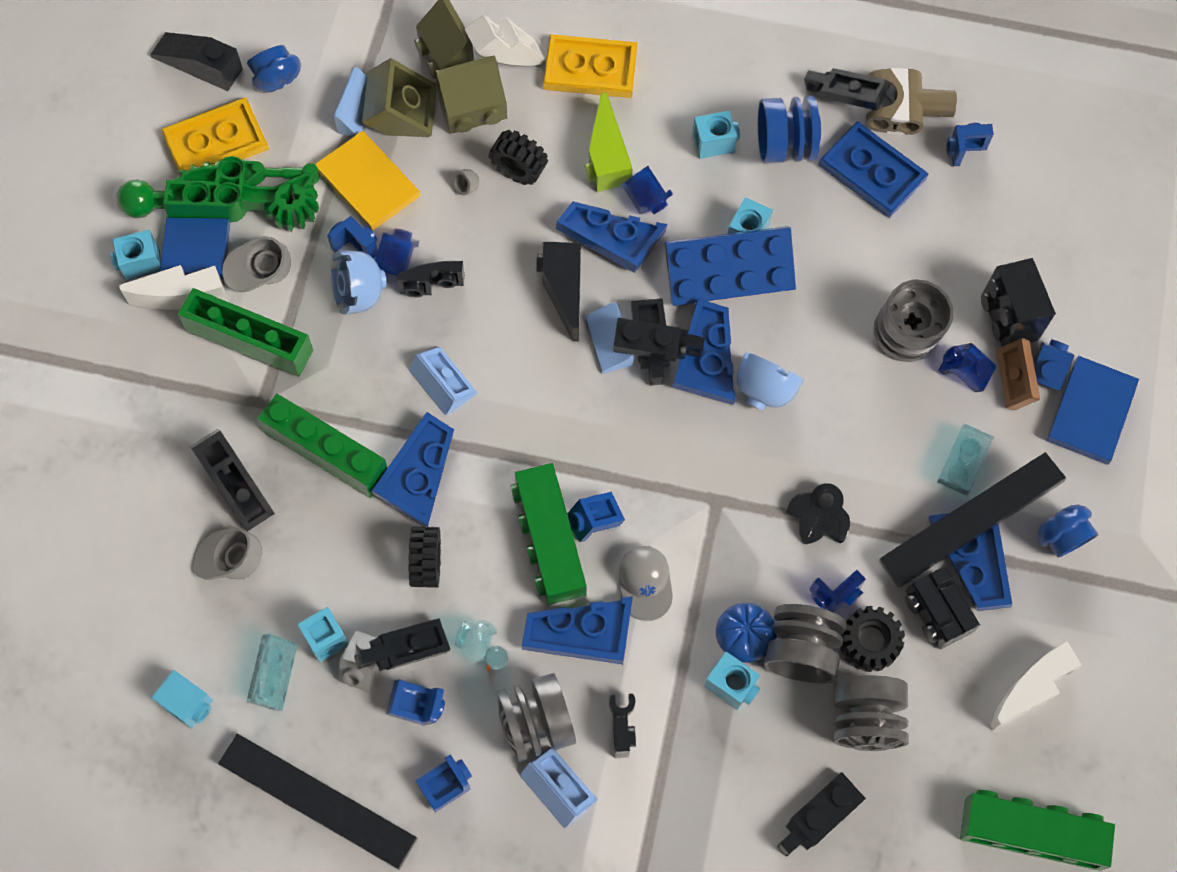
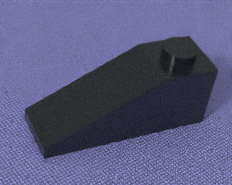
M165 32L150 54L153 59L225 91H229L243 70L237 49L212 37Z
M543 242V254L537 253L536 272H542L543 286L572 341L579 342L581 243Z
M216 429L189 446L245 530H251L275 514L221 430Z

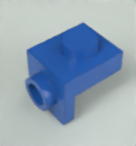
M974 122L955 126L952 136L948 137L946 143L947 155L952 156L953 166H960L966 151L987 150L994 135L992 124Z
M352 216L336 223L327 234L330 248L334 252H337L349 242L357 251L369 254L373 259L378 256L376 246L378 239L369 227L365 226L363 228Z
M1051 339L1049 344L1041 342L1034 368L1037 383L1060 391L1075 355L1067 351L1069 345Z
M400 679L395 680L386 715L422 726L434 724L444 711L445 701L442 699L444 689L438 687L429 689Z
M450 754L445 757L444 763L417 779L416 783L434 812H437L471 790L467 780L472 775L462 759L455 762Z

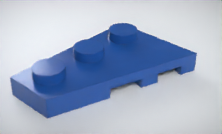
M574 201L556 222V230L634 273L667 229V224L659 222L656 225L640 222L639 217L629 215L627 219L611 215L609 210Z
M698 299L688 334L705 337L701 357L686 355L685 359H680L672 387L734 405L735 390H733V363L731 362L729 308Z
M426 412L372 490V494L421 526L428 527L454 429Z
M949 513L929 515L928 520L932 525ZM998 524L948 556L977 611L1012 607Z
M633 596L603 603V601L590 603L589 606L570 609L563 607L527 613L522 650L623 665Z

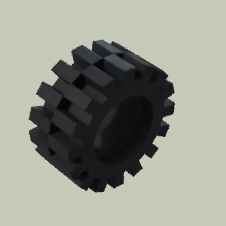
M511 130L502 131L488 155L489 159H491V164L498 166L496 169L499 172L503 171L505 177L508 179L512 177L514 182L518 183L521 181L523 185H527V183L533 185L548 163V155L543 153L544 149L542 146H536L537 142L534 139L530 141L527 135L523 134L520 136L519 131L515 130L513 133Z
M411 527L408 554L410 587H439L441 566L440 527Z
M866 606L865 610L861 608L856 610L847 619L845 632L841 635L844 640L840 649L842 653L845 652L847 654L845 659L848 663L851 661L856 663L854 667L857 669L864 667L865 672H872L873 669H876L878 672L886 666L889 667L904 647L905 642H902V639L905 637L904 630L900 631L902 625L900 620L895 622L892 619L894 614L891 611L885 614L882 607L873 610V606ZM867 627L878 629L884 636L883 648L878 651L865 649L859 640V634L862 629Z

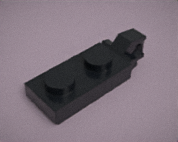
M832 68L831 72H826L825 74L808 70L804 78L806 89L816 93L818 97L876 111L879 109L889 89V83L886 79Z
M662 298L631 301L633 320L666 325ZM637 356L640 368L648 369L650 386L663 385V367H669V361Z
M618 318L613 351L676 362L677 359H685L686 355L701 357L705 337L688 334V330L679 327Z
M440 618L381 634L376 639L369 641L371 648L360 651V654L355 655L354 659L358 669L377 664L379 671H388L446 654L451 649Z
M841 772L789 820L790 822L785 827L791 833L777 846L786 857L800 844L807 851L818 844L866 798Z

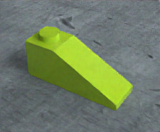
M607 92L600 95L589 147L588 164L584 165L588 182H594L597 192L632 184L633 167Z

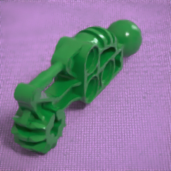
M228 156L221 161H216L215 164H210L208 161L197 167L195 164L190 165L191 168L186 171L181 169L178 178L166 180L165 191H154L153 187L146 181L135 179L121 185L117 192L118 207L125 215L135 219L148 216L154 209H165L168 218L229 219L231 223L241 220L248 211L265 210L267 218L275 221L279 229L287 225L288 230L292 232L294 227L298 225L304 230L306 226L305 221L314 223L315 213H318L319 204L316 201L318 194L314 184L320 178L317 166L312 163L306 164L303 168H264V165L259 161H242L238 157ZM266 177L290 179L274 187L257 186Z

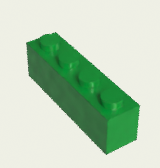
M192 288L178 312V316L186 331L297 377H300L314 351L308 334L195 288Z
M276 393L257 418L266 435L368 498L373 496L372 490L388 468L383 457Z
M549 463L514 472L515 484H511L510 488L514 503H521L523 514L518 515L522 534L529 533L531 545H527L526 549L530 564H537L540 576L534 577L539 597L545 595L547 605H552L587 596V585L554 464Z
M977 790L976 793H972L965 798L960 840L1102 871L1111 867L1115 824L1104 822L1103 816L1094 813H1082V816L1068 814L1069 809L1062 806L1047 805L1045 809L1033 806V801L1026 798L1013 797L1009 801L998 798V793Z

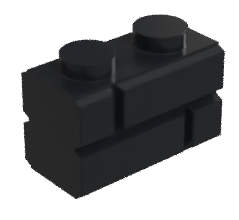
M944 566L931 572L929 575L913 581L905 591L907 593L905 601L908 608L913 614H919L925 624L922 626L927 640L932 644L936 643L939 649H943L972 634L980 626L979 621Z

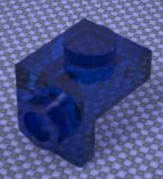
M649 166L644 167L621 183V186L640 215L649 211L653 215L668 206L666 200L673 195L670 189L664 191Z
M395 228L394 232H383L375 259L380 270L395 276L408 270L413 249L418 247L420 242L412 238V232L400 228Z
M973 343L949 348L943 355V362L938 371L942 375L954 373L976 393L985 390L997 366Z
M856 570L832 591L818 577L813 581L809 590L812 593L813 601L820 608H827L835 613L844 603L850 607L863 595L864 592L861 590V587L866 578Z

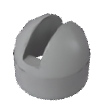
M471 169L457 171L452 178L453 186L460 195H467L478 188L479 176Z

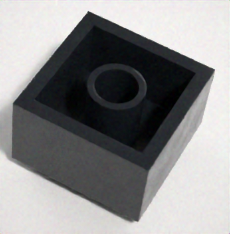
M1033 257L996 266L981 295L982 307L985 312L989 313L992 320L993 335L995 339L1000 340L1002 347L1021 338L1030 341V343L1039 341L1056 314Z

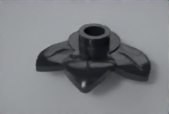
M821 484L812 493H799L792 498L787 507L786 513L788 515L800 518L799 533L804 544L814 543L823 538L827 533L838 543H843L850 530V517L842 507L844 502L843 494L833 484ZM823 494L832 495V505L825 506L822 504L821 496Z

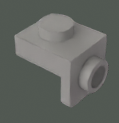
M360 631L355 632L340 658L339 682L367 692L371 689L373 676L378 667L377 664L358 669L354 656L360 654L362 650L371 648L369 641L377 637Z

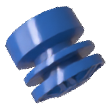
M805 96L802 104L799 97H793L790 102L789 111H786L782 98L761 99L758 106L757 124L759 152L763 164L783 163L786 159L788 148H790L795 162L802 160L803 153L807 161H815L819 154L821 141V119L815 97Z

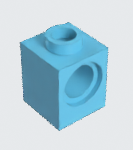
M730 111L694 117L692 134L699 159L735 152L736 141L740 139V128L737 121L733 122ZM713 133H720V134H722V135L717 136V135H714Z
M745 197L729 225L727 234L752 231L746 230L742 226H750L753 230L768 229L773 210Z
M150 229L112 239L115 251L110 252L114 269L121 270L126 280L160 272L161 259L158 246ZM140 253L137 257L130 258L132 255Z
M328 607L297 624L320 663L343 650L349 644Z
M725 652L707 677L704 687L738 710L743 702L750 705L761 689L756 685L760 674L728 652ZM737 676L742 680L744 687L740 690H733L726 684V678Z
M175 670L172 671L152 696V699L191 729L196 723L200 724L211 711L210 704L213 702L207 693Z

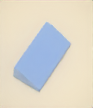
M357 67L352 69L334 113L338 133L352 137L360 133L365 125L362 123L367 76Z
M617 302L609 303L585 316L602 373L633 366L634 355L613 351L617 319L621 318Z
M440 346L417 354L409 367L411 374L445 415L453 412L477 394V391Z
M552 747L542 753L541 756L532 760L521 773V778L564 828L573 823L598 800Z

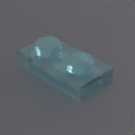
M964 423L937 483L967 496L971 491L994 436Z
M272 634L262 635L246 702L273 711L283 710L298 643Z

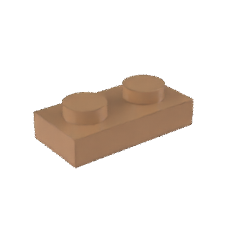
M1021 338L997 349L996 353L1006 408L1015 411L1039 401L1040 395L1030 341Z

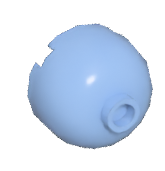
M336 252L332 261L338 260L337 269H331V284L336 304L342 302L344 307L340 312L346 315L369 310L377 303L382 289L386 287L384 270H380L377 262L364 252Z
M745 352L737 371L738 387L741 392L748 396L746 403L764 411L766 406L779 408L788 404L796 396L804 381L801 377L790 371L786 374V371L781 369L779 365Z

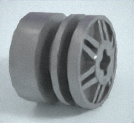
M913 279L902 282L891 292L874 321V336L878 346L888 356L898 361L914 362L924 359L935 349L952 324L953 306L949 296L939 286L927 280Z
M783 604L777 606L773 617L776 622L773 623L772 630L780 639L770 640L764 662L766 669L782 677L801 682L819 684L834 682L837 678L840 656L831 649L840 648L843 645L844 639L841 635L846 629L845 619L836 613L810 605Z
M554 673L532 679L533 696L529 698L526 697L519 684L514 685L517 701L513 703L510 702L506 689L497 691L498 715L507 744L514 751L519 762L528 760L524 744L528 742L531 743L536 757L541 756L540 739L547 737L554 751L576 744L575 732L568 708Z
M876 675L850 676L835 680L834 706L837 709L850 712L834 718V725L840 728V730L834 732L835 744L861 751H885L901 748L909 744V734L902 731V729H906L909 726L907 718L892 714L905 710L908 707V684L904 680Z

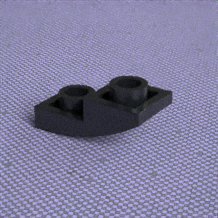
M439 261L403 271L398 274L397 279L400 294L418 298L423 295L432 296L433 284L443 288L464 286L463 261Z

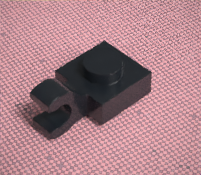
M633 693L628 695L629 704L624 708L616 705L615 695H610L609 708L613 717L615 758L629 757L630 747H636L635 726H628V716L634 711L636 703Z

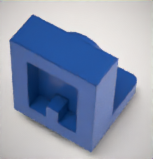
M612 491L579 499L567 513L571 530L575 533L579 542L586 541L592 533L618 527L625 521Z

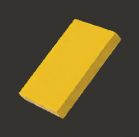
M550 34L543 90L601 95V93L607 92L608 96L632 98L638 42Z
M246 97L161 129L179 171L181 169L188 170L192 164H195L196 167L208 161L210 164H215L216 161H221L228 156H235L244 160L269 150L266 139Z
M364 131L358 133L315 164L319 174L372 231L420 197V191Z

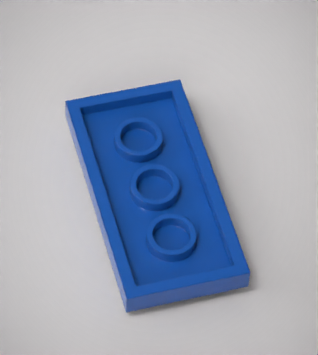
M789 226L665 242L670 299L673 306L697 303L698 299L713 301L796 290L792 232Z

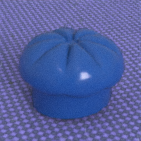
M278 45L264 50L247 61V65L254 75L252 85L257 90L265 93L280 90L285 84L292 83L301 70L299 57L289 54L285 45Z
M1079 504L1063 508L1041 524L1037 532L1039 544L1042 547L1049 545L1055 555L1060 558L1088 543L1099 535L1088 520L1092 516L1091 511L1086 506Z
M735 604L725 610L717 621L715 630L717 642L724 652H728L742 663L757 661L766 656L770 640L777 639V634L772 630L774 619L769 612L757 604Z

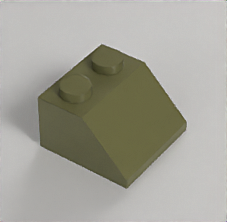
M438 0L416 25L418 39L414 40L419 55L421 57L425 55L428 60L427 67L433 79L437 78V70L474 61L473 44L450 0Z
M495 55L436 71L440 106L450 134L468 132L475 127L486 124L493 125L501 120L508 119L507 102Z
M389 58L368 71L362 123L389 136H432L437 84L394 59Z

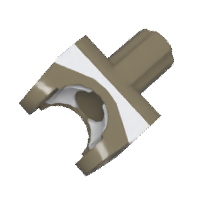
M890 68L875 70L868 74V76L888 81L889 89L885 97L891 102L889 106H883L877 111L871 110L866 114V125L873 131L913 135L922 131L923 116L953 118L955 115L957 93L955 90L922 89V74L918 70Z

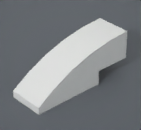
M482 15L465 28L476 52L484 57L495 55L499 63L520 66L543 65L546 62L534 38L508 18L497 25L485 15Z
M179 265L119 285L129 305L143 308L180 310L192 288L228 301L215 266L185 275L182 266Z
M1067 641L1042 657L1009 689L989 723L992 731L1045 704L1060 693L1054 682L1072 674L1082 666Z

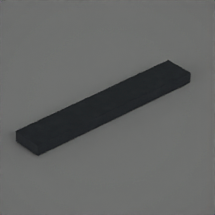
M1044 452L879 558V562L896 586L900 588L1065 482L1066 477L1049 455Z
M238 733L218 762L221 767L398 870L402 867L418 839L406 830Z

